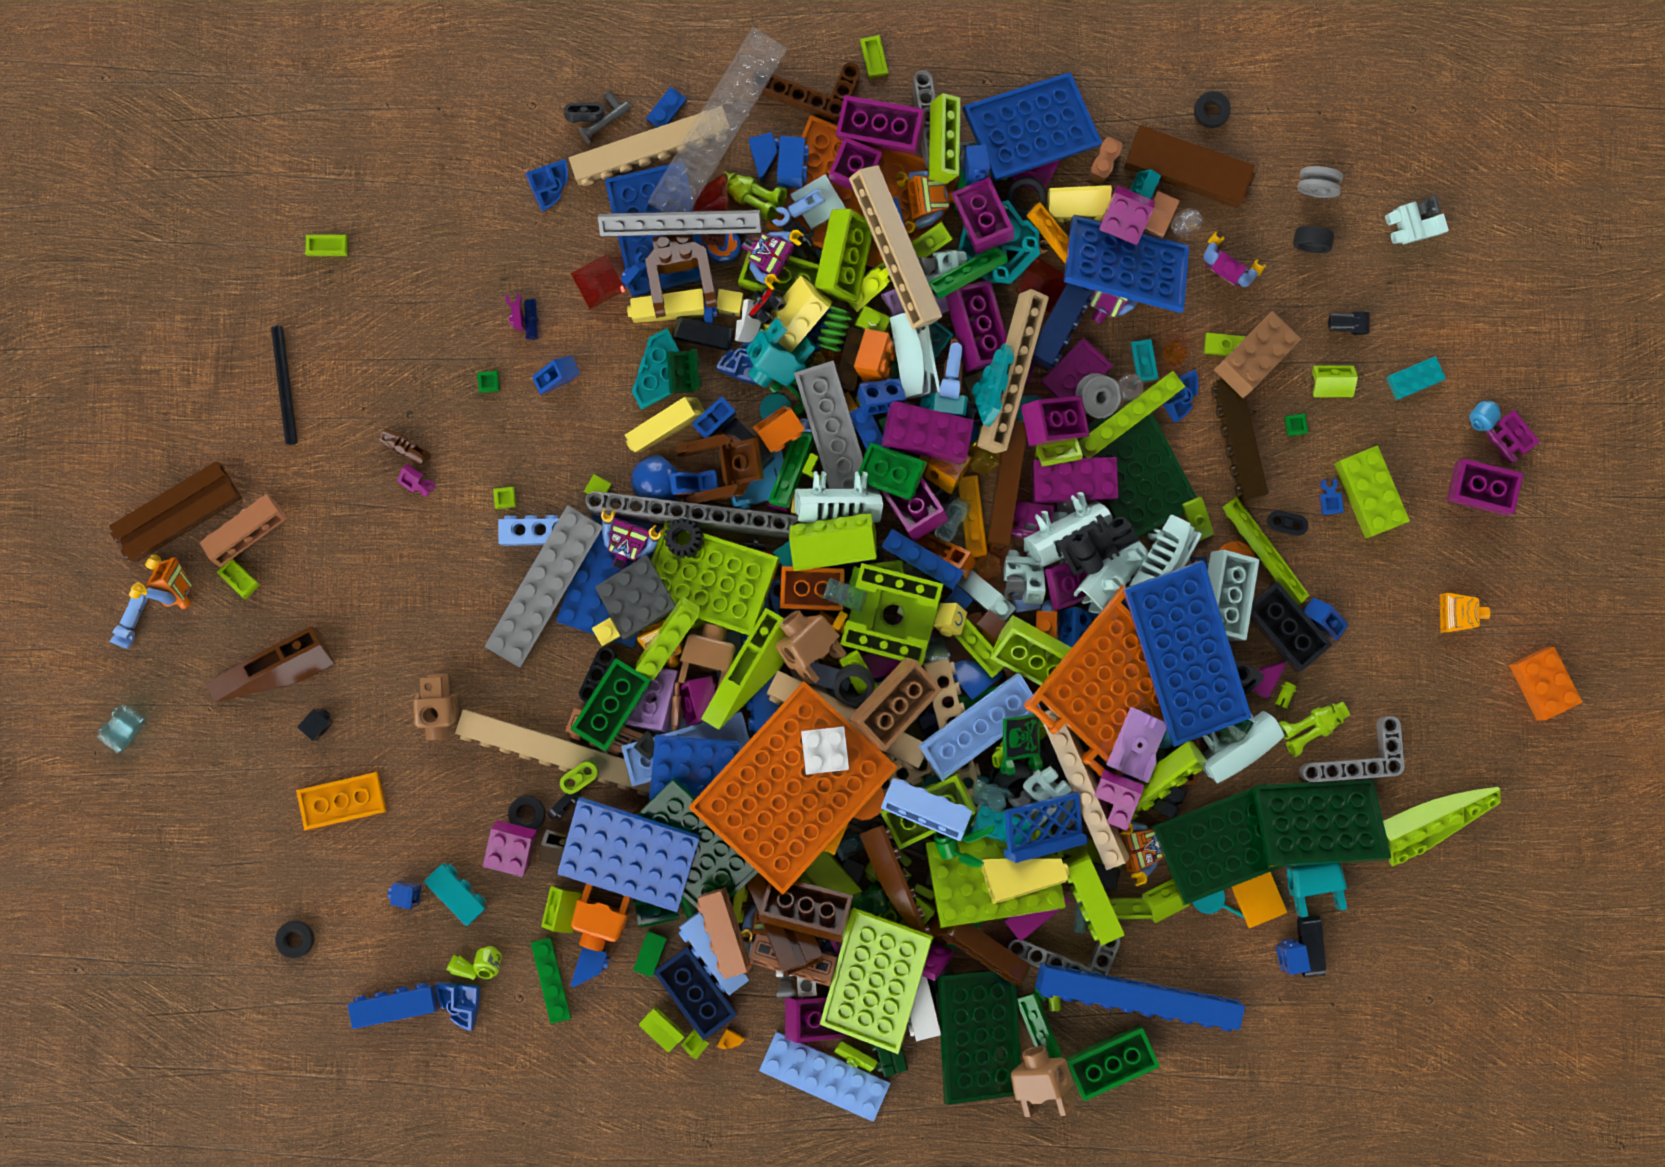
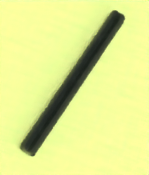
M281 325L271 327L284 438L286 445L297 444V434L284 331Z

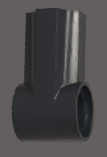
M1365 311L1352 312L1351 314L1330 313L1328 318L1329 332H1351L1353 335L1369 334L1370 313Z

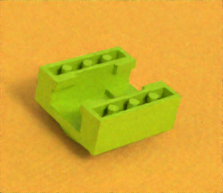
M861 563L855 586L857 589L849 619L846 621L840 645L901 661L904 658L913 659L920 666H923L944 584ZM889 605H898L903 610V619L897 625H890L884 620L883 612Z

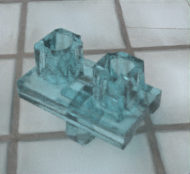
M978 780L972 787V791L976 794L972 799L974 803L988 806L994 812H1000L1006 806L1005 799L1012 794L1008 789L1000 788L997 784L992 783L988 785L981 780Z

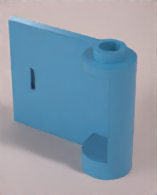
M781 450L770 452L775 460L763 470V480L750 482L743 496L731 498L733 508L749 510L751 509L750 506L769 500L777 479L776 476H778L784 461Z

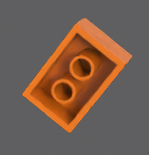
M782 566L780 609L843 612L844 569L813 568L794 571L793 567Z
M1545 647L1509 665L1536 720H1548L1583 703L1555 647Z

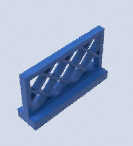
M1077 792L1005 810L1007 849H1004V858L1015 863L1087 844V835L1082 834L1080 794ZM1073 799V807L1070 811H1067L1064 807L1069 800ZM1052 804H1055L1057 809L1050 816L1046 812ZM1033 809H1037L1040 812L1033 821L1029 818V815ZM1061 811L1067 814L1062 824L1056 821ZM1019 813L1022 817L1015 826L1012 822V815ZM1045 815L1050 820L1042 829L1038 824ZM1073 819L1075 829L1068 831L1066 826ZM1027 820L1032 825L1025 834L1020 829ZM1055 823L1059 828L1054 835H1050L1048 832ZM1037 828L1041 833L1036 840H1032L1030 836ZM1020 833L1023 838L1018 845H1014V838Z

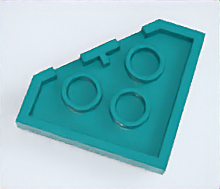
M668 328L650 336L647 342V347L632 389V393L641 410L675 394L669 392L667 352L679 351Z
M1004 343L995 352L992 362L989 366H986L980 381L976 382L972 389L982 423L989 427L1001 411V392L1006 391L1009 375H1007L1008 365H1012L1014 360L1011 346Z

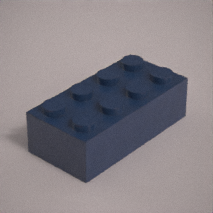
M1067 283L1037 339L1031 360L1034 365L1045 371H1048L1050 367L1054 368L1062 355L1059 350H1064L1071 338L1069 332L1073 333L1081 320V317L1078 315H1083L1091 301L1088 299L1089 291L1077 285Z
M688 944L656 968L653 973L704 1041L737 1016L738 1010L727 995L720 991L716 985V980L713 976H709L703 967L704 964L695 957L691 951V946Z

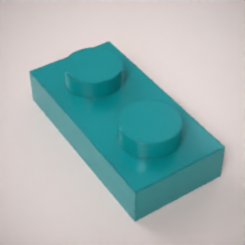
M1152 340L1131 342L1130 347L1137 383L1158 380Z

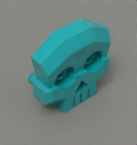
M1009 200L1001 203L1013 226L1014 239L997 247L1006 255V251L1019 253L1009 263L1006 262L981 276L985 281H991V283L1011 284L1040 255L1039 231L1028 220L1023 221ZM963 227L958 251L966 252L967 260H970L978 255H976L965 227Z

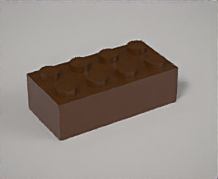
M795 881L782 895L768 882L759 912L760 922L842 943L853 906V895Z

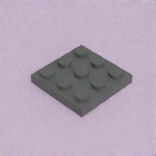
M645 555L595 586L623 640L629 639L668 615L676 606L648 555Z

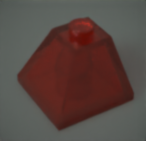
M724 173L693 193V212L726 211L728 203L727 174Z
M607 255L570 273L589 309L625 291Z
M1036 258L1020 281L1015 292L1020 294L1033 289L1048 296L1045 310L1050 313L1067 285L1064 282L1065 274L1041 259Z

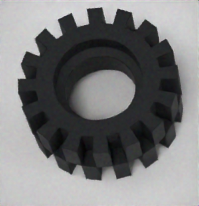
M680 518V521L674 520L673 525L671 523L668 525L670 529L665 530L667 536H664L666 547L673 554L681 558H685V556L690 558L691 554L696 555L697 549L701 550L702 547L700 545L704 544L702 539L704 534L701 532V528L689 519ZM682 531H689L691 534L690 542L684 546L679 545L677 542L678 534Z

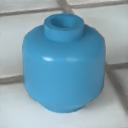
M1492 401L1479 402L1469 415L1472 427L1478 431L1491 430L1501 418L1499 406Z

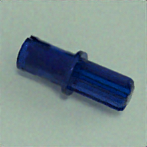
M526 299L524 301L525 318H523L526 331L525 339L537 340L539 339L537 303L535 299Z

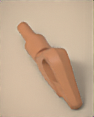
M675 682V692L672 696V732L678 729L684 715V711L681 708L680 682Z

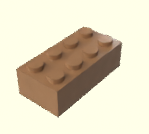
M1271 311L1214 371L1244 398L1293 349L1301 338Z
M904 658L848 719L873 745L880 750L886 751L942 689L916 660Z

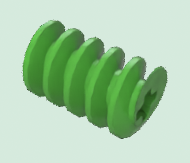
M830 306L829 309L833 313L826 314L830 321L823 322L828 328L820 330L825 337H818L822 344L816 345L841 352L837 344H843L844 341L839 337L846 336L842 328H849L845 320H852V318L848 315L850 312Z

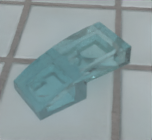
M829 578L823 598L861 612L868 593Z

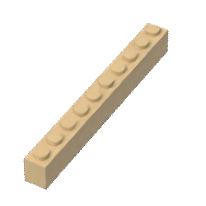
M462 710L455 734L461 735V740L472 742V739L478 740L481 746L491 748L494 745L500 747L499 751L511 754L514 751L520 753V758L531 760V757L539 759L538 763L546 766H551V763L559 765V770L566 772L585 760H591L597 764L599 769L597 775L598 782L610 784L611 781L618 783V788L629 791L631 787L637 789V793L647 797L650 795L651 781L632 787L626 762L622 757L607 754L603 751L469 710ZM585 768L587 773H592L591 768Z

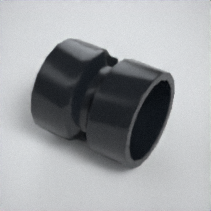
M1172 787L1170 789L1171 793L1163 799L1159 797L1154 800V805L1151 809L1172 819L1175 818L1179 811L1177 805L1183 803L1187 794L1176 787Z

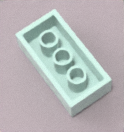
M1227 550L1213 551L1210 554L1208 566L1210 582L1228 640H1246L1259 559Z

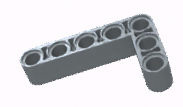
M921 70L915 74L912 84L915 108L924 109L927 119H930V102L935 99L933 80L929 72ZM918 82H924L926 85H921ZM921 100H926V101H928L929 103H928V104L922 103ZM930 122L925 123L921 141L923 161L927 169H929L930 140L927 138L930 137ZM976 141L960 142L959 168H962L966 146L977 145Z
M1382 716L1378 719L1376 729L1379 758L1305 763L1299 768L1300 778L1309 782L1389 777L1402 774L1405 765L1400 721L1394 716ZM1387 720H1390L1392 723V728L1389 731L1385 728ZM1390 740L1394 743L1392 751L1387 749V743ZM1391 761H1394L1396 764L1393 772L1389 770V763ZM1371 762L1374 763L1376 767L1373 773H1370L1368 770V766ZM1350 764H1353L1355 767V772L1352 775L1347 771ZM1332 765L1335 772L1330 777L1327 774V768ZM1309 767L1314 769V775L1311 778H1308L1306 774Z
M1017 937L1010 938L1006 947L1024 961L1036 967H1040V963L1050 964L1052 959L1058 958L1060 959L1059 966L1072 968L1077 966L1082 971L1108 975L1119 948L1120 939L1114 940L1110 946L1101 945L1099 940H1097L1087 966L1023 939L1020 941ZM1015 942L1022 944V949L1019 952H1013L1011 949ZM1035 950L1041 952V957L1038 960L1031 959V953ZM1100 955L1106 956V962L1103 965H1098L1096 962Z

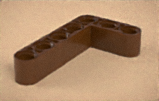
M853 62L844 64L831 96L763 70H758L752 75V87L757 94L830 122L838 123L840 113L833 114L831 112L833 108L842 109L844 96H841L838 92L844 89L848 91L847 96H853L859 82L860 69ZM848 71H853L856 75L854 77H848L846 76V73ZM763 79L766 83L760 86L756 84V81ZM781 86L785 90L778 93L775 91V88ZM799 93L804 97L801 100H796L793 96ZM814 101H820L822 102V105L820 107H815L812 105V103Z
M931 917L925 924V926H929L933 936V943L939 945L954 944L1007 981L1019 986L1023 984L1030 964L973 925L964 924L940 928L938 917Z

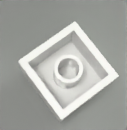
M844 727L801 731L806 774L849 770Z

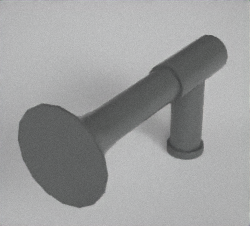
M611 91L606 92L604 98L608 100L614 110L590 127H577L579 133L589 145L591 137L598 130L631 109L627 101L620 105Z

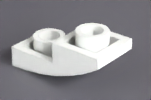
M745 299L743 301L742 320H737L735 341L752 342L759 332L761 322L757 319H752L748 315L754 308L753 303L755 300Z

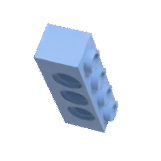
M526 515L525 519H517V516H504V519H498L499 544L501 546L544 545L559 520L558 516L545 515V519H537L535 515ZM524 525L526 528L525 533L518 536L516 534L517 527ZM540 525L546 526V532L543 535H537L536 529Z

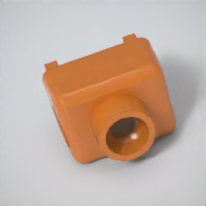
M586 883L582 897L577 900L571 927L576 931L582 932L579 941L580 946L602 952L606 940L616 942L621 937L630 914L627 910L631 897L624 896L621 907L618 909L590 900L594 886Z

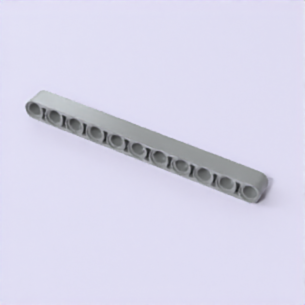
M591 492L586 496L587 511L594 516H601L604 508H606V514L611 515L613 509L610 506L613 503H619L621 507L614 509L616 513L613 518L665 524V521L674 524V520L680 521V518H684L696 523L702 529L789 539L791 525L805 523L798 521V516L604 492ZM597 500L600 502V505L593 507L590 503ZM635 505H638L642 508L638 512L631 510V508ZM654 508H660L662 510V512L659 514H654L651 511ZM675 510H679L683 514L679 517H676L672 515V512ZM695 513H701L703 517L700 519H695L692 515ZM719 515L723 517V520L717 522L713 520V517ZM741 518L744 522L736 524L733 520ZM760 520L764 525L758 527L754 525V521ZM782 523L784 528L777 529L774 524Z

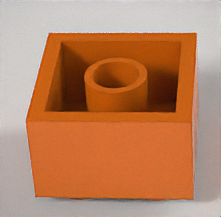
M865 329L854 364L857 373L863 382H877L891 378L892 363L897 359L892 338L889 333Z
M786 405L752 427L763 446L770 452L780 451L785 447L784 443L790 439L792 441L796 440L802 435L801 432L805 430L793 410Z

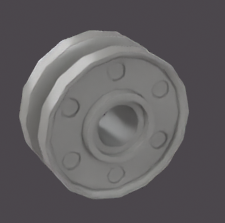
M1309 166L1300 170L1299 176L1302 181L1298 183L1297 189L1302 194L1320 198H1331L1340 195L1341 187L1338 184L1343 181V173L1322 166Z
M1091 373L1078 383L1075 396H1082L1085 414L1095 418H1106L1117 410L1121 402V389L1114 379L1100 373Z

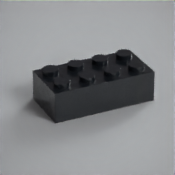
M1279 582L1272 583L1253 599L1250 615L1251 622L1295 672H1302L1332 646L1331 642Z

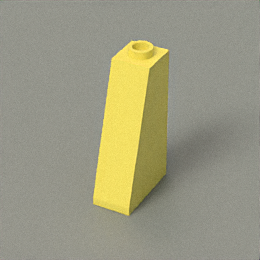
M703 289L663 294L666 316L660 318L655 316L652 296L630 299L631 305H627L628 317H632L634 323L676 320L677 317L687 319L704 318L705 296Z
M684 397L625 434L627 438L626 443L630 450L643 452L691 425L705 410L698 398Z
M1008 859L982 860L984 865L981 867L993 904L1065 883L1070 875L1066 863L1063 864L1062 859H1029L1018 863Z

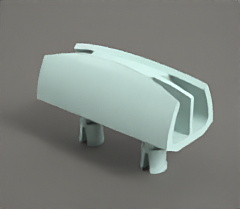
M906 313L890 317L893 334L891 338L894 340L900 373L897 379L900 378L906 399L921 398L933 393H939L940 386L929 325L912 330Z
M817 471L814 472L812 489H795V512L800 522L810 523L872 513L874 522H880L883 509L882 496L878 489H866L868 477L866 472H862L861 480L858 471L855 472L854 489H825L827 473L824 471L821 472L820 480Z
M1078 492V499L1073 495L1071 496L1076 509L1075 512L1051 524L1048 512L1041 511L1042 518L1037 514L1035 515L1040 530L1024 538V542L1032 558L1041 561L1042 567L1065 558L1057 544L1058 541L1092 522L1097 526L1099 523L1096 516L1099 514L1103 516L1109 527V524L1113 521L1109 510L1098 501L1087 505L1084 493Z
M1170 515L1162 530L1155 528L1153 531L1156 534L1148 533V538L1156 542L1147 554L1141 568L1136 570L1137 573L1134 575L1135 577L1129 586L1184 567L1202 533L1194 531L1195 528L1191 527L1187 521Z
M1140 541L1119 551L1120 556L1118 557L1114 553L1112 555L1113 560H1110V558L1103 560V568L1095 574H1088L1076 589L1074 596H1077L1081 591L1086 593L1082 603L1091 602L1089 612L1100 614L1115 596L1117 589L1130 582L1132 575H1135L1137 573L1136 570L1141 568L1148 551Z
M1262 711L1254 718L1252 716V718L1242 721L1243 725L1221 741H1219L1214 732L1209 734L1210 738L1207 735L1202 736L1209 747L1208 750L1202 753L1208 761L1203 765L1205 767L1203 770L1207 776L1214 778L1216 783H1219L1243 770L1275 746L1284 737V734L1277 720L1272 715Z

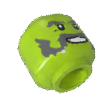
M493 946L479 949L473 963L474 971L479 977L484 979H490L497 975L503 959L502 954Z

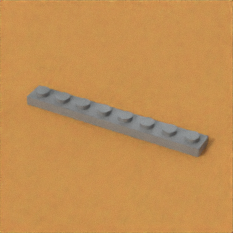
M760 210L598 215L600 236L761 233L762 231Z

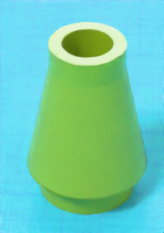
M453 955L446 968L452 975L472 980L477 975L473 965L460 955Z

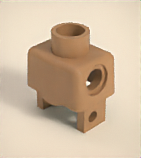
M795 611L779 624L786 635L777 642L776 649L788 668L795 669L806 683H816L820 680L810 666L814 660L823 658L828 653L832 658H843L847 654L837 641L839 634L825 617L821 615L804 617L800 611Z
M704 623L701 636L690 634L687 637L680 659L683 664L678 682L686 683L690 664H693L704 672L721 671L718 687L720 686L734 661L736 653L734 644L725 642L728 629Z
M449 673L429 674L428 677L420 678V693H416L413 699L414 724L417 728H425L426 740L450 739V726L459 720L458 693L450 694ZM432 708L438 712V718L433 715Z
M1044 1046L1026 1049L1022 1053L1024 1061L1011 1072L1015 1100H1021L1025 1117H1031L1039 1109V1104L1049 1099H1056L1060 1116H1066L1074 1108L1070 1091L1074 1083L1066 1059L1062 1057L1049 1058L1047 1048Z

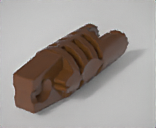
M388 428L382 431L379 440L391 450L416 463V465L421 466L431 458L429 451L403 437L400 433Z

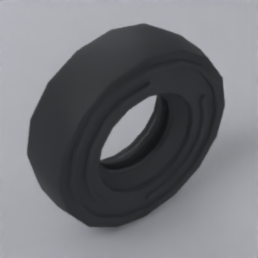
M1216 91L1206 92L1201 95L1194 107L1196 120L1206 128H1217L1223 125L1229 118L1231 111L1230 102L1227 97ZM1208 103L1217 104L1220 109L1219 115L1216 117L1208 116L1205 112V106Z
M529 795L521 796L514 800L508 811V818L511 824L534 830L541 827L546 815L542 802L536 797ZM523 806H530L534 810L535 815L530 822H524L519 817V811Z
M297 920L289 921L282 925L275 937L278 951L285 957L292 959L300 958L307 954L314 942V934L310 926ZM293 931L300 933L302 936L301 945L295 948L291 947L287 942L289 933Z

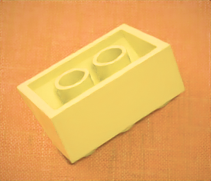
M1109 185L1050 188L1045 201L1046 210L1058 225H1062L1064 222H1071L1073 215L1101 222L1111 199L1112 187Z
M802 275L783 296L787 305L780 311H776L774 308L771 310L774 320L776 318L781 319L787 329L778 343L790 353L833 302L822 292L815 289V286Z

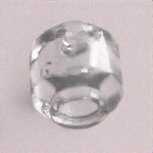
M1186 208L1173 215L1171 229L1174 234L1180 237H1189L1200 230L1203 222L1202 216L1199 211Z
M1126 374L1117 381L1119 384L1118 393L1123 402H1132L1143 392V382L1137 375Z

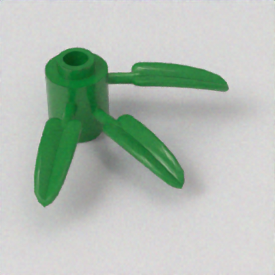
M976 813L971 815L964 834L971 826ZM995 825L962 836L961 841L964 840L966 843L979 840L992 833ZM937 831L935 832L934 842L941 858L952 859L959 856V862L975 868L984 865V862L968 853H960L958 840Z

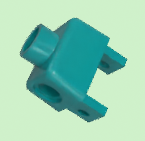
M776 318L766 331L760 329L746 349L747 355L753 364L748 374L757 384L764 388L773 379L784 386H789L796 379L794 373L806 368L804 362L815 350V346L808 336H805L791 353L779 344L778 341L787 331L782 320Z
M1341 863L1287 867L1289 895L1294 897L1298 916H1308L1305 896L1333 892L1336 909L1347 910L1344 895L1347 885Z

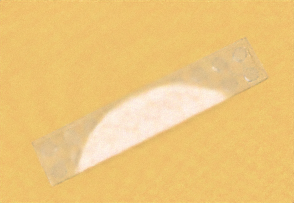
M755 27L751 28L647 201L648 204L661 212H690L787 52V47Z

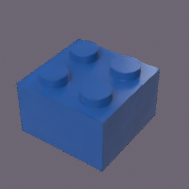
M780 136L777 169L778 186L788 189H800L803 183H807V165H804V163H808L809 145H805V138Z

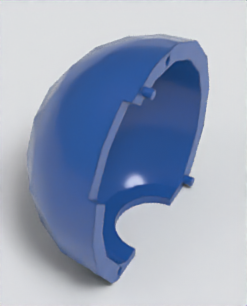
M659 454L646 456L636 464L632 471L631 486L633 493L637 497L673 501L678 495L671 493L669 476L679 471Z

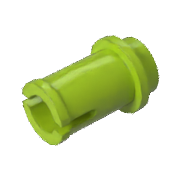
M1285 681L1284 685L1281 684L1282 689L1275 704L1280 706L1283 698H1285L1282 707L1288 709L1293 693L1297 692L1295 690L1297 686Z
M1053 995V998H1048L1049 1011L1062 1010L1061 997Z

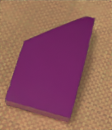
M1280 661L1277 664L1261 666L1262 669L1258 671L1264 674L1263 681L1251 691L1268 698L1286 662Z

